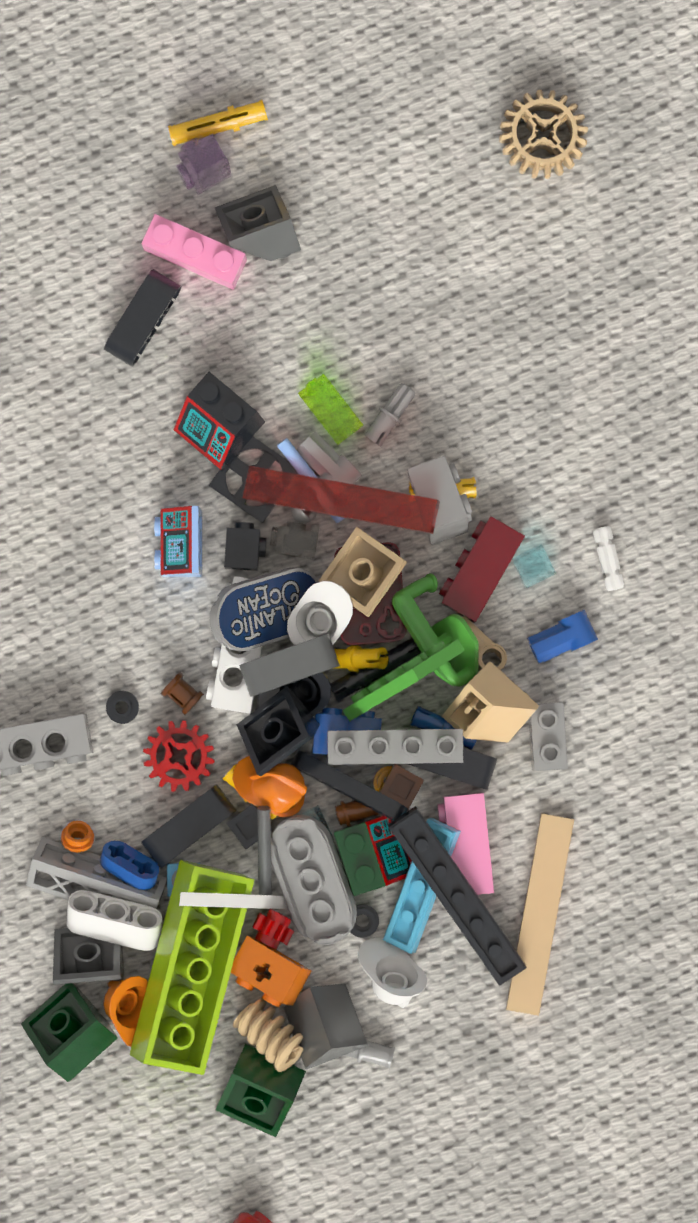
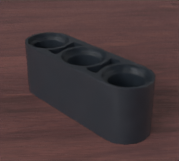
M152 269L109 336L104 350L133 367L140 358L137 356L138 353L142 355L157 330L154 327L160 326L174 303L172 298L176 300L182 286Z
M463 748V763H414L407 765L488 790L497 758Z
M216 784L145 838L141 844L161 869L236 812L237 809Z

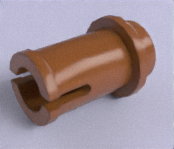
M340 801V805L335 806L339 824H346L347 827L351 826L350 822L378 815L377 812L357 801L348 803Z

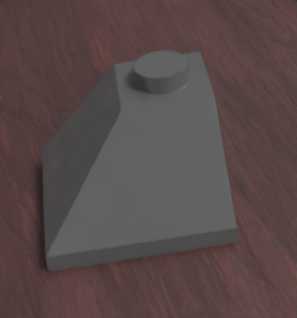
M276 185L215 207L230 247L268 261L286 258L292 253L301 250L292 220Z

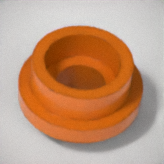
M72 821L61 833L62 845L71 852L87 851L94 843V832L86 822Z

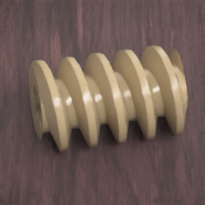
M261 998L255 1003L249 1004L239 1013L233 1022V1027L238 1028L239 1034L247 1037L248 1043L256 1046L257 1051L260 1054H265L266 1060L269 1063H275V1069L282 1072L290 1068L302 1055L304 1049L299 1044L303 1039V1035L298 1033L291 1038L290 1035L294 1030V1026L289 1024L281 1028L285 1018L278 1016L272 1020L276 1009L269 1007L263 1011L267 1001Z

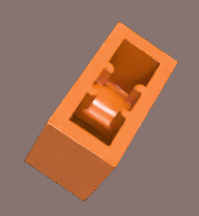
M246 936L234 958L231 973L237 976L235 980L237 984L250 991L254 987L264 992L262 999L276 1007H280L281 1003L293 1006L312 970L282 952L251 936ZM267 968H269L268 971L272 974L270 979L264 973Z

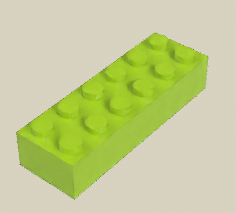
M180 860L134 1034L130 1056L143 1064L204 1075L247 908L179 906L180 893L251 895L255 879L237 872Z

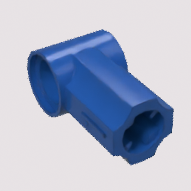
M582 610L558 621L557 625L528 637L527 640L539 664L557 657L568 650L572 652L598 640L586 611Z

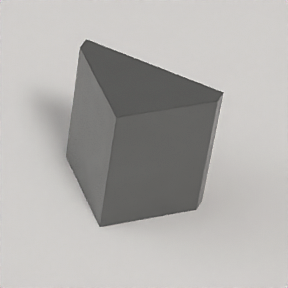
M68 928L55 929L53 984L118 980L124 976L122 945L71 932Z
M346 984L309 987L297 997L293 1006L286 1005L283 1007L289 1024L294 1026L293 1036L298 1033L303 1035L299 1046L304 1049L301 1058L306 1070L368 1046Z

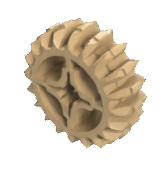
M537 90L536 100H533L529 93H525L523 96L525 105L519 100H514L512 106L515 111L506 110L504 116L509 121H504L500 124V129L507 132L499 136L500 143H508L502 150L503 155L514 153L509 164L514 166L519 161L522 162L519 170L521 174L526 172L527 167L533 168L531 173L533 179L537 178L539 170H543L545 179H550L552 168H554L558 176L563 175L562 164L571 170L575 165L572 158L580 160L583 155L578 148H583L587 145V140L579 137L588 132V127L578 126V124L584 121V114L574 116L573 114L577 110L578 105L573 103L567 108L565 106L568 99L566 95H563L560 101L554 100L556 95L554 90L550 91L548 99L543 98L542 90ZM544 110L557 115L550 119H541L536 113L534 115L531 113ZM522 119L527 124L526 128L531 134L523 146L520 145L517 138V126ZM564 123H566L570 133V143L565 150L560 146L561 141L556 135V132ZM552 128L548 137L549 140L546 137H542L535 141L539 130L544 132ZM538 149H544L551 155L554 154L555 157L543 159L534 157L530 153L532 154Z

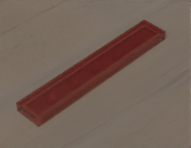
M249 466L243 493V499L430 534L434 533L440 501L437 499Z

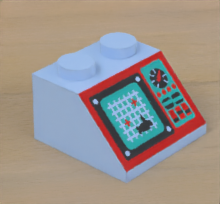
M199 506L161 509V517H155L154 522L155 536H161V550H155L154 554L155 569H161L162 577H202V510Z

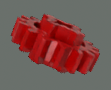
M185 720L182 721L180 728H176L174 721H169V730L165 731L164 728L158 726L156 729L159 736L157 738L153 736L147 738L153 746L152 748L143 749V752L151 757L150 760L144 762V766L153 767L154 770L150 773V778L157 776L161 778L159 787L162 788L169 782L171 783L172 792H176L179 784H182L185 791H189V782L193 781L196 785L200 786L202 782L199 776L201 774L210 776L211 772L205 767L206 764L215 763V759L208 757V752L213 751L215 748L214 746L205 745V741L209 738L208 733L202 736L197 734L200 728L199 725H195L189 730ZM177 733L186 734L193 739L187 743H180L172 735ZM162 743L166 749L164 760L158 763L157 753ZM170 743L178 750L185 749L187 751L184 759L189 769L182 765L181 762H172L171 758L174 756V752ZM200 749L201 762L198 769H196L192 763L193 756ZM171 769L181 770L186 775V778H173L166 773Z

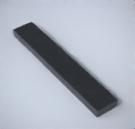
M416 806L389 823L388 826L498 985H502L527 968L525 962Z

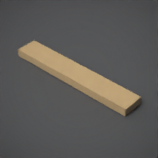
M541 813L516 949L527 968L511 978L506 1010L539 1016L574 819Z

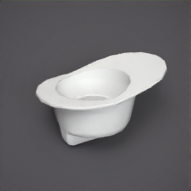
M321 581L313 584L305 592L288 619L287 631L291 642L297 645L329 634L333 645L347 627L353 615V604L349 594L342 586L335 582Z
M377 937L368 939L360 945L358 951L359 963L366 974L372 979L373 991L380 1000L404 1008L409 1004L413 996L419 995L425 990L428 982L425 972L404 950L384 941L383 938Z

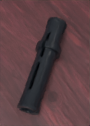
M411 637L409 640L389 650L386 655H380V657L388 656V664L385 669L360 668L358 672H350L330 683L331 691L336 700L340 702L363 687L370 686V683L410 661L422 652Z

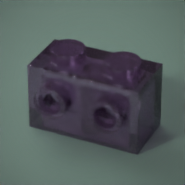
M213 134L202 140L194 138L186 142L181 147L182 151L178 153L180 164L176 165L179 171L178 174L187 190L194 188L197 195L232 176L229 162Z

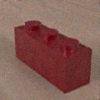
M490 516L487 523L480 520L471 536L476 540L471 551L464 548L455 564L456 567L460 568L454 580L448 577L439 592V595L444 597L440 603L441 605L462 617L465 616L473 623H476L525 537V535Z

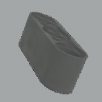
M326 634L239 666L249 695L252 697L340 665L330 636Z

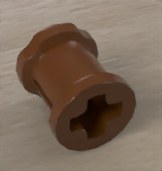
M179 672L160 694L163 697L168 696L182 709L181 712L186 715L204 694L201 691L197 692L183 679L184 675Z

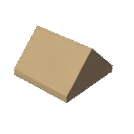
M356 526L319 579V582L331 581L342 586L349 594L353 607L369 617L407 564V561Z

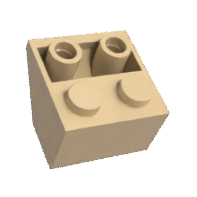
M489 661L464 687L442 717L455 729H463V736L466 739L509 742L539 708V705L512 682L504 672Z

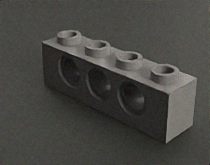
M87 714L0 729V770L2 776L22 773L21 766L34 764L35 770L54 767L53 760L66 758L67 764L87 761L86 754L94 753ZM54 733L61 734L65 739V746L60 752L52 751L48 744L50 736ZM22 739H26L32 744V753L27 758L20 757L16 752V745Z
M463 729L327 731V765L463 763Z

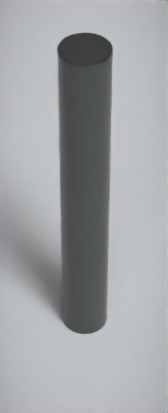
M269 806L257 807L259 895H272L271 810Z

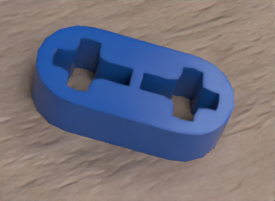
M109 841L103 846L100 857V864L103 869L138 890H149L155 886L159 875V866L154 860L121 841Z

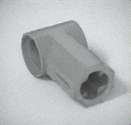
M316 432L311 434L297 448L305 462L319 475L318 479L327 488L329 487L331 489L330 492L338 499L362 476L349 460L343 455L339 456Z

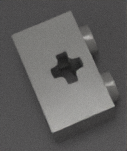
M563 702L538 704L539 708L528 719L532 771L568 769Z

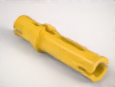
M263 100L236 108L231 105L227 107L228 110L199 117L173 126L170 125L168 130L172 144L177 146V144L231 129L236 132L240 131L242 126L263 120L266 121L268 118Z

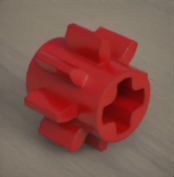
M269 909L266 916L259 913L252 926L258 930L255 939L276 950L280 942L288 945L295 932L288 928L292 920L272 909Z

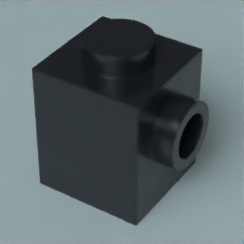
M234 522V528L227 527L225 569L258 571L259 557H266L267 538L261 537L260 529H254V523Z

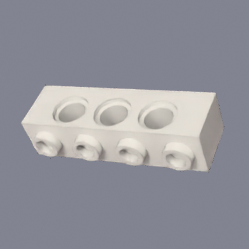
M234 576L233 583L227 582L226 587L248 580V578ZM223 644L221 648L215 647L212 667L218 668L216 680H209L206 695L207 700H212L211 707L251 714L254 696L250 697L244 678L240 685L230 687L226 684L224 676L230 668L240 669L239 665L260 658L263 646L248 650L243 654H235Z

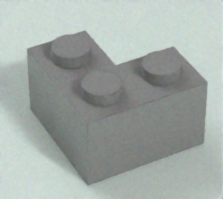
M442 456L408 468V478L418 502L420 516L431 545L467 533L468 522L472 521L470 514L472 510L466 494L460 495L456 484L461 481L455 464L448 465L446 457Z

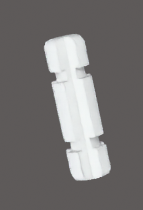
M610 526L596 528L593 531L595 543L599 545L597 552L602 574L605 573L606 578H604L605 587L608 591L621 589L624 587L622 574L618 572L620 565L616 547L611 542L613 539Z

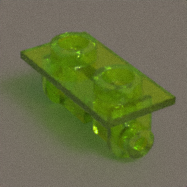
M325 374L309 381L305 385L306 387L298 393L337 445L364 426Z

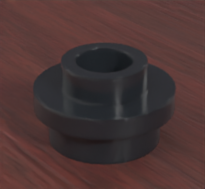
M117 691L107 700V715L116 723H129L138 715L139 702L132 693ZM120 701H125L128 704V710L124 714L119 713L116 709V705Z
M356 905L357 917L362 914L366 915L369 918V923L365 927H360L355 922L350 933L360 938L369 937L378 928V914L369 905Z

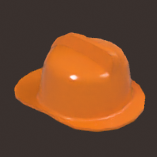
M247 756L240 760L233 769L232 780L238 794L249 803L257 807L269 806L272 814L282 818L291 817L302 808L307 787L305 786L304 777L295 766L287 763H278L264 775L259 776L255 771L250 756Z
M131 976L119 981H109L107 983L109 989L104 996L103 1002L105 1013L112 1020L121 1039L130 1047L132 1046L148 985L147 979L140 976Z

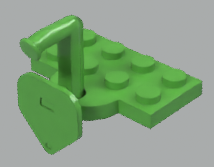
M429 573L425 577L414 581L398 591L392 598V605L422 653L351 696L353 704L343 709L349 721L406 689L433 671L443 681L456 687L466 685L478 673L479 643L467 622L461 616L451 614L430 626L414 600L425 592L434 593L437 590L438 581L434 574Z

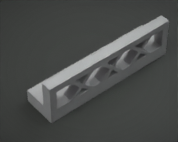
M42 837L32 858L26 886L68 900L72 893L78 891L69 884L75 882L81 884L87 891L99 894L108 893L115 898L158 909L167 878L158 875L157 882L153 888L138 890L103 869L100 864L101 856L87 851L71 852L62 843ZM37 872L48 873L54 880L48 881L36 877Z

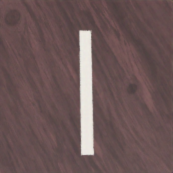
M181 892L179 906L288 909L284 896Z

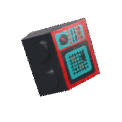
M209 371L188 394L173 430L223 471L265 421L253 407Z

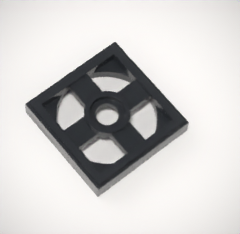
M252 437L223 471H218L209 487L263 524L298 473L288 460L255 437ZM252 449L261 450L264 454L256 465L248 466L238 459L240 453ZM275 461L281 465L283 471V484L281 487L268 480L267 472ZM229 469L242 477L243 484L235 495L229 492L226 483V473ZM258 472L261 475V481L258 484H251L248 480L250 473ZM261 490L272 498L270 502L260 506L245 504L254 491Z

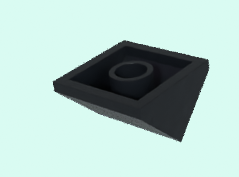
M287 686L236 724L255 771L259 776L264 775L312 739L320 726L295 693Z

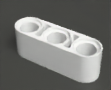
M79 890L69 896L66 924L71 932L142 951H149L158 946L162 915L156 908L87 890Z

